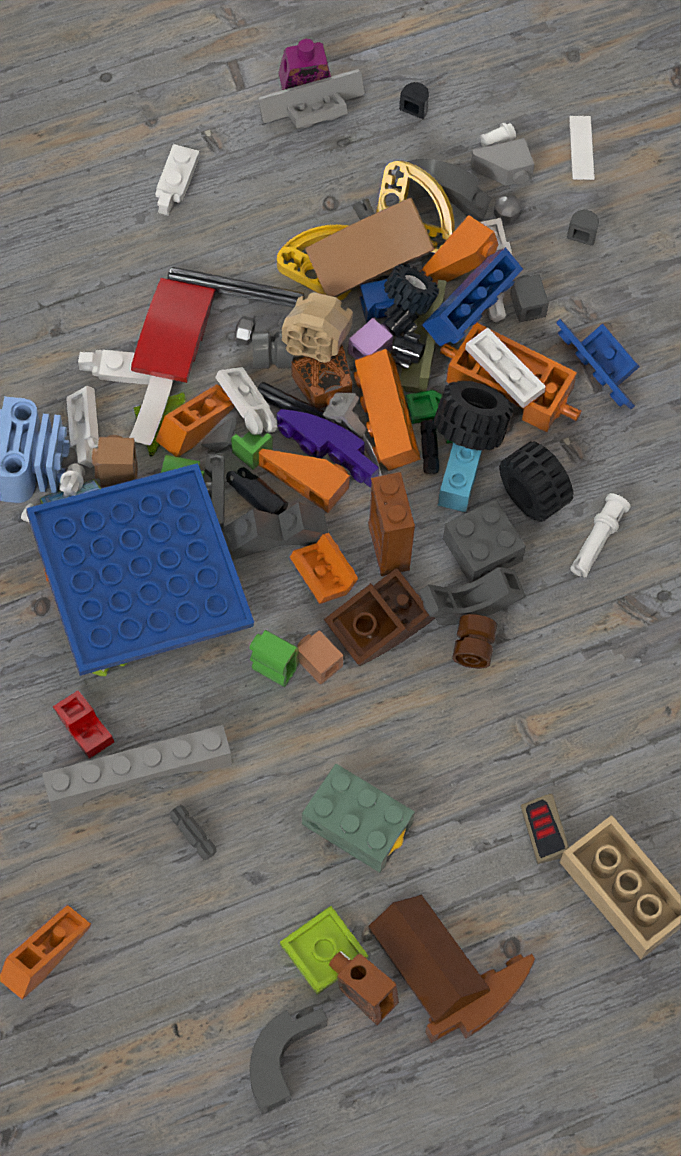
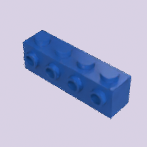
M506 247L488 256L422 326L439 346L448 342L452 344L457 343L465 336V330L482 318L481 313L498 301L497 296L508 290L515 283L513 279L523 268Z

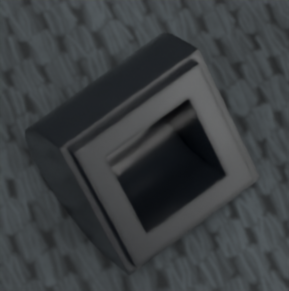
M418 82L407 84L400 93L399 109L424 119L428 110V88Z

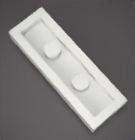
M486 328L466 343L465 349L522 408L545 392L546 386L489 328Z

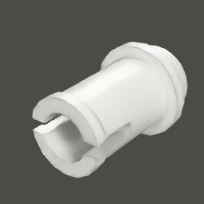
M502 123L499 128L480 135V142L482 147L513 141L516 138V132L511 123Z

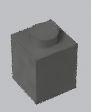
M540 274L534 276L523 275L513 280L515 283L511 286L510 296L519 323L546 317L549 301Z

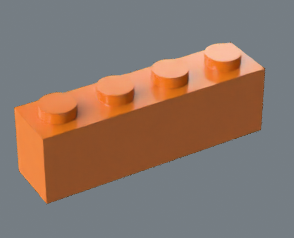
M387 349L354 360L357 371L354 372V378L357 386L362 388L363 396L360 397V402L364 412L368 413L370 421L366 422V426L371 438L375 440L376 446L372 449L378 463H382L390 471L421 460L395 359Z

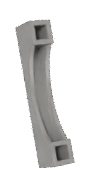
M220 725L44 772L42 775L52 812L56 813L82 806L84 802L94 797L140 781L184 772L202 771L204 773L232 765V758L224 727Z

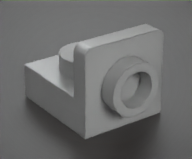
M336 393L330 400L323 416L326 420L362 438L367 428L359 420V416L352 411L359 397L355 393Z

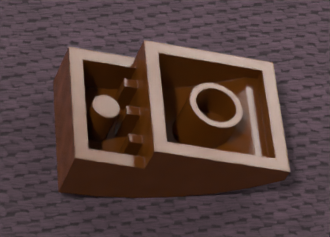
M396 568L374 586L370 583L327 616L324 621L358 666H361L396 647L436 618L430 617L423 606L422 599L398 568Z

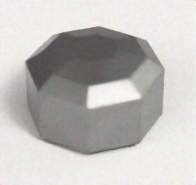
M504 194L496 199L494 215L497 218H501L502 222L511 223L519 218L521 202L516 196Z
M243 316L238 321L235 328L236 343L246 346L250 345L253 339L252 332H255L256 326L254 318Z

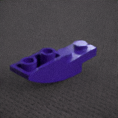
M284 409L277 412V428L284 437L295 440L305 454L322 459L328 453L329 458L335 464L343 465L348 469L351 476L357 482H364L371 488V478L379 476V467L364 456L365 442L343 427L312 414Z

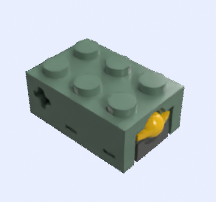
M335 764L302 812V825L381 873L386 865V861L388 862L394 851L402 846L406 831L408 832L413 824L415 811L340 765Z

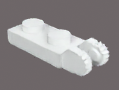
M244 368L219 370L215 378L242 418H245V425L250 430V433L252 435H259L263 428L268 433L275 432L277 430V420L269 409L270 406Z

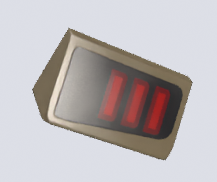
M547 794L522 804L520 807L537 864L561 859L563 852L569 846L553 794Z

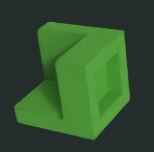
M249 431L242 438L237 434L231 438L232 453L252 470L259 465V452L261 449L273 450V437L269 433L262 438L260 435H252Z

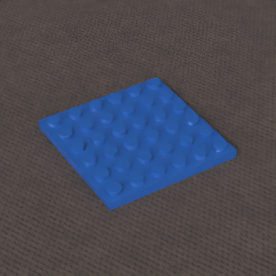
M198 463L26 508L29 523L79 676L254 626L251 611Z

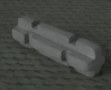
M183 805L177 806L170 812V818L176 825H180V831L194 848L197 847V853L203 860L211 858L217 852L216 846L210 839L207 840V835L194 818L189 817L190 815Z

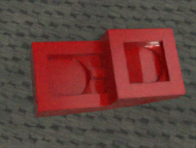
M78 690L53 706L54 711L89 759L115 743L110 732L97 718L94 709Z

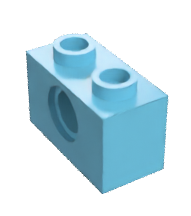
M453 443L440 489L438 506L462 512L467 511L482 451L468 449Z

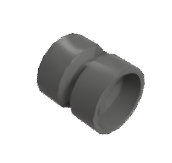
M282 331L276 332L274 336H271L269 332H252L253 369H269L272 364H275L277 369L291 368L293 355L286 350L287 345L282 341Z

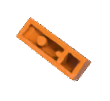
M468 215L421 270L426 272L425 276L433 278L431 282L438 284V280L449 282L477 268L488 256L494 254L499 246L494 231Z
M216 384L165 415L156 442L175 457H179L195 447L235 406L223 388Z
M261 449L259 452L260 467L327 513L330 512L349 489L350 475L339 464H332L326 459L268 449Z
M66 905L7 956L0 974V982L21 999H24L44 981L86 933L91 923L69 905Z

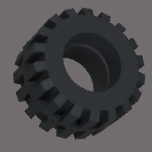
M473 381L451 382L445 386L434 417V426L438 428L437 431L440 434L444 435V438L456 445L478 451H484L485 449L493 450L494 447L498 448L503 442L513 415V407L511 402L506 399V396L492 387Z
M530 441L500 462V476L507 493L517 507L533 520L538 522L545 521L573 500L574 492L566 470L556 456L538 442Z

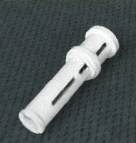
M610 493L606 496L605 506L601 513L596 514L594 517L595 525L570 566L571 571L580 577H587L610 534L617 532L619 528L618 522L622 515L630 509V503L617 494Z

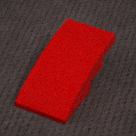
M160 278L137 343L131 371L187 383L192 363L195 362L200 341L203 340L215 289Z

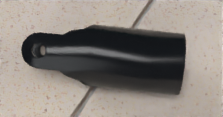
M241 467L237 473L229 471L226 474L227 482L256 510L276 515L287 510L288 502L247 468Z

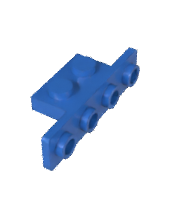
M559 319L556 322L561 328L558 332L559 336L568 345L573 343L577 347L576 356L585 366L588 363L593 366L596 371L592 375L602 386L605 384L609 385L613 390L609 394L620 407L624 404L629 409L635 407L619 385L640 366L606 326L601 324L581 342L568 325Z

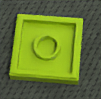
M332 906L280 941L281 947L317 995L338 980V973L329 966L330 961L337 953L342 951L351 960L358 954L363 955L366 959L369 957Z

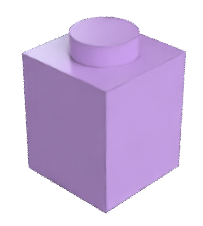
M372 318L349 338L348 353L357 360L384 349L390 352L393 343L391 330L385 324H379Z

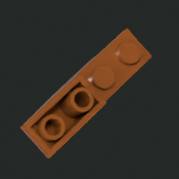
M519 954L505 963L506 968L498 972L491 969L482 974L481 977L490 988V992L437 1024L430 1017L428 1019L430 1023L426 1026L425 1030L430 1042L433 1043L458 1028L461 1030L464 1038L467 1039L493 1021L510 1004L526 981L535 961L533 954L526 957Z

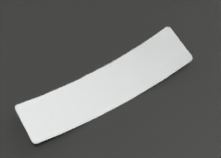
M156 376L150 377L139 415L129 438H134L137 443L152 444L173 380Z
M363 434L365 449L370 455L372 462L379 467L374 451Z

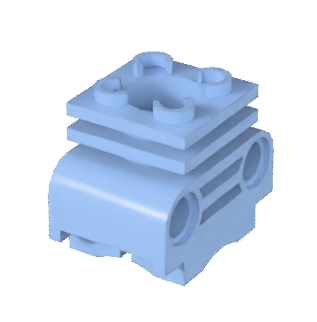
M4 396L3 407L0 409V501L22 503L29 500L34 493L36 478L40 492H46L49 480L51 493L58 492L61 476L65 472V468H62L63 457H68L70 441L65 440V437H67V427L62 425L61 415H54L53 427H51L49 414L44 413L40 424L37 407L29 399Z

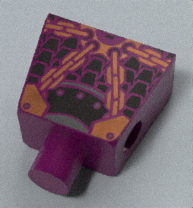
M302 39L298 45L289 46L284 49L279 68L282 91L331 77L323 43H314L310 39Z

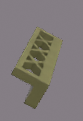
M438 280L437 288H439V294L427 313L418 314L415 312L419 318L414 322L418 328L413 333L421 335L419 341L425 344V350L418 365L412 363L409 368L402 367L400 380L405 392L418 393L428 389L436 341L422 324L444 302L447 281Z

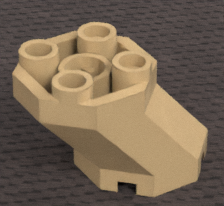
M316 292L309 294L308 299L303 300V296L299 297L294 309L285 318L282 326V341L287 345L286 350L292 355H303L315 358L320 362H329L331 356L338 354L340 345L350 332L353 311L348 307L346 311L342 309V302L336 297Z

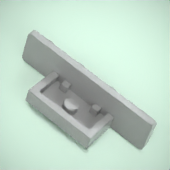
M357 69L261 96L258 98L261 119L264 123L290 117L296 128L311 127L314 123L325 120L331 121L339 118V116L346 115L348 112L344 101L364 95L362 73Z

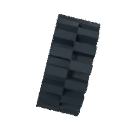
M402 264L396 265L384 284V291L388 293L389 299H394L393 303L402 305V309L405 311L408 308L410 313L413 314L415 312L418 314L427 313L439 294L437 283L431 282L433 278L425 276L426 272L423 270L421 272L418 271L415 266L411 268L409 264H404V266Z

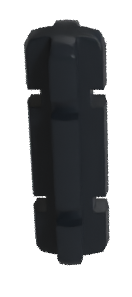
M423 420L420 426L424 462L423 470L426 474H436L439 472L437 428L434 426V420Z

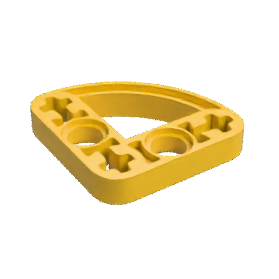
M398 160L389 163L384 170L376 213L388 208L386 197L389 193L396 194L399 198V203L406 200L412 178L429 193L439 213L441 227L423 223L426 230H430L428 235L436 237L442 233V238L447 240L455 231V221L450 201L440 184L429 173L412 163ZM398 166H400V171L404 173V177L398 178L397 186H402V190L388 188L389 184H395L396 176L392 174V170L397 169ZM431 240L435 248L431 252L436 253L439 250L438 242Z
M348 225L319 226L293 237L277 254V268L279 272L317 293L326 295L319 278L310 279L305 275L308 270L314 269L308 255L302 251L316 242L348 227ZM291 258L294 259V263L289 262L288 264H284V260L289 261ZM351 290L343 293L342 295L336 298H338L340 301L345 299Z

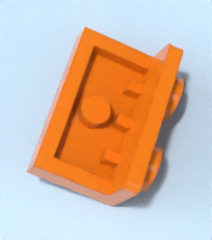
M329 533L322 534L316 544L296 549L290 555V559L319 604L347 595L358 580L354 569L350 566Z

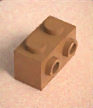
M119 435L99 437L98 448H93L92 464L95 466V479H100L101 488L137 479L138 461L134 438H123Z

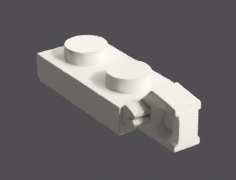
M173 144L156 187L155 195L159 197L157 206H159L158 213L169 216L173 203L183 201L200 157L198 150Z
M96 350L95 353L80 352L79 370L92 371V375L98 376L99 380L148 385L151 375L131 371V364L135 354L133 352Z
M85 386L68 396L66 400L70 447L75 449L78 463L91 468L93 467L92 451L93 448L98 447L99 435L95 390L92 387Z

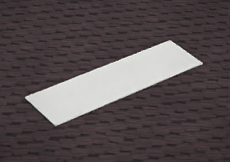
M569 116L573 180H594L591 116Z

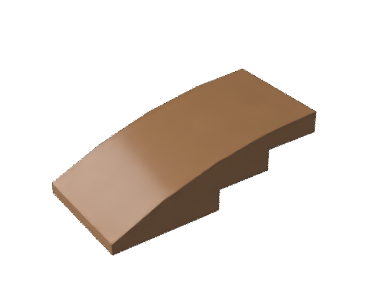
M409 198L362 219L305 248L325 294L338 297L355 287H360V285L366 284L384 274L391 273L396 265L402 264L404 266V264L420 258L435 250L412 198Z

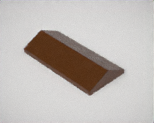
M422 895L393 902L368 926L373 936L435 1024L490 992L486 982Z

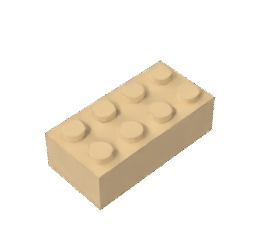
M612 815L563 852L560 864L640 959H643L681 928L680 894Z

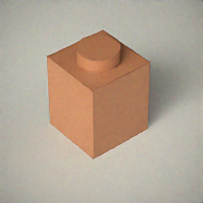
M320 630L313 636L310 634L305 636L298 643L299 652L297 659L299 663L320 685L343 667L344 655Z

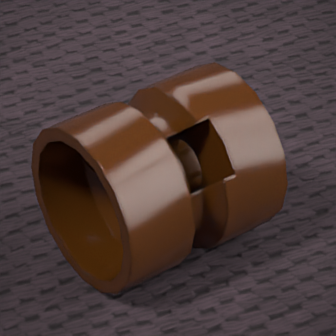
M467 614L461 616L457 630V636L460 640L455 641L452 656L454 662L475 669L489 667L493 653L491 644L495 641L498 624L491 618L482 615Z

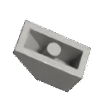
M525 138L472 150L470 166L473 171L505 186L512 184L520 185L532 180L534 162Z

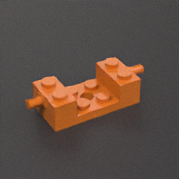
M475 323L459 349L447 343L442 346L440 354L452 359L448 365L446 382L451 383L463 380L482 383L496 389L506 396V399L511 403L521 407L465 349L466 343L487 327ZM491 330L546 386L544 393L523 408L522 420L545 432H548L554 420L561 414L576 422L582 411L568 405L567 399L574 388L577 372Z

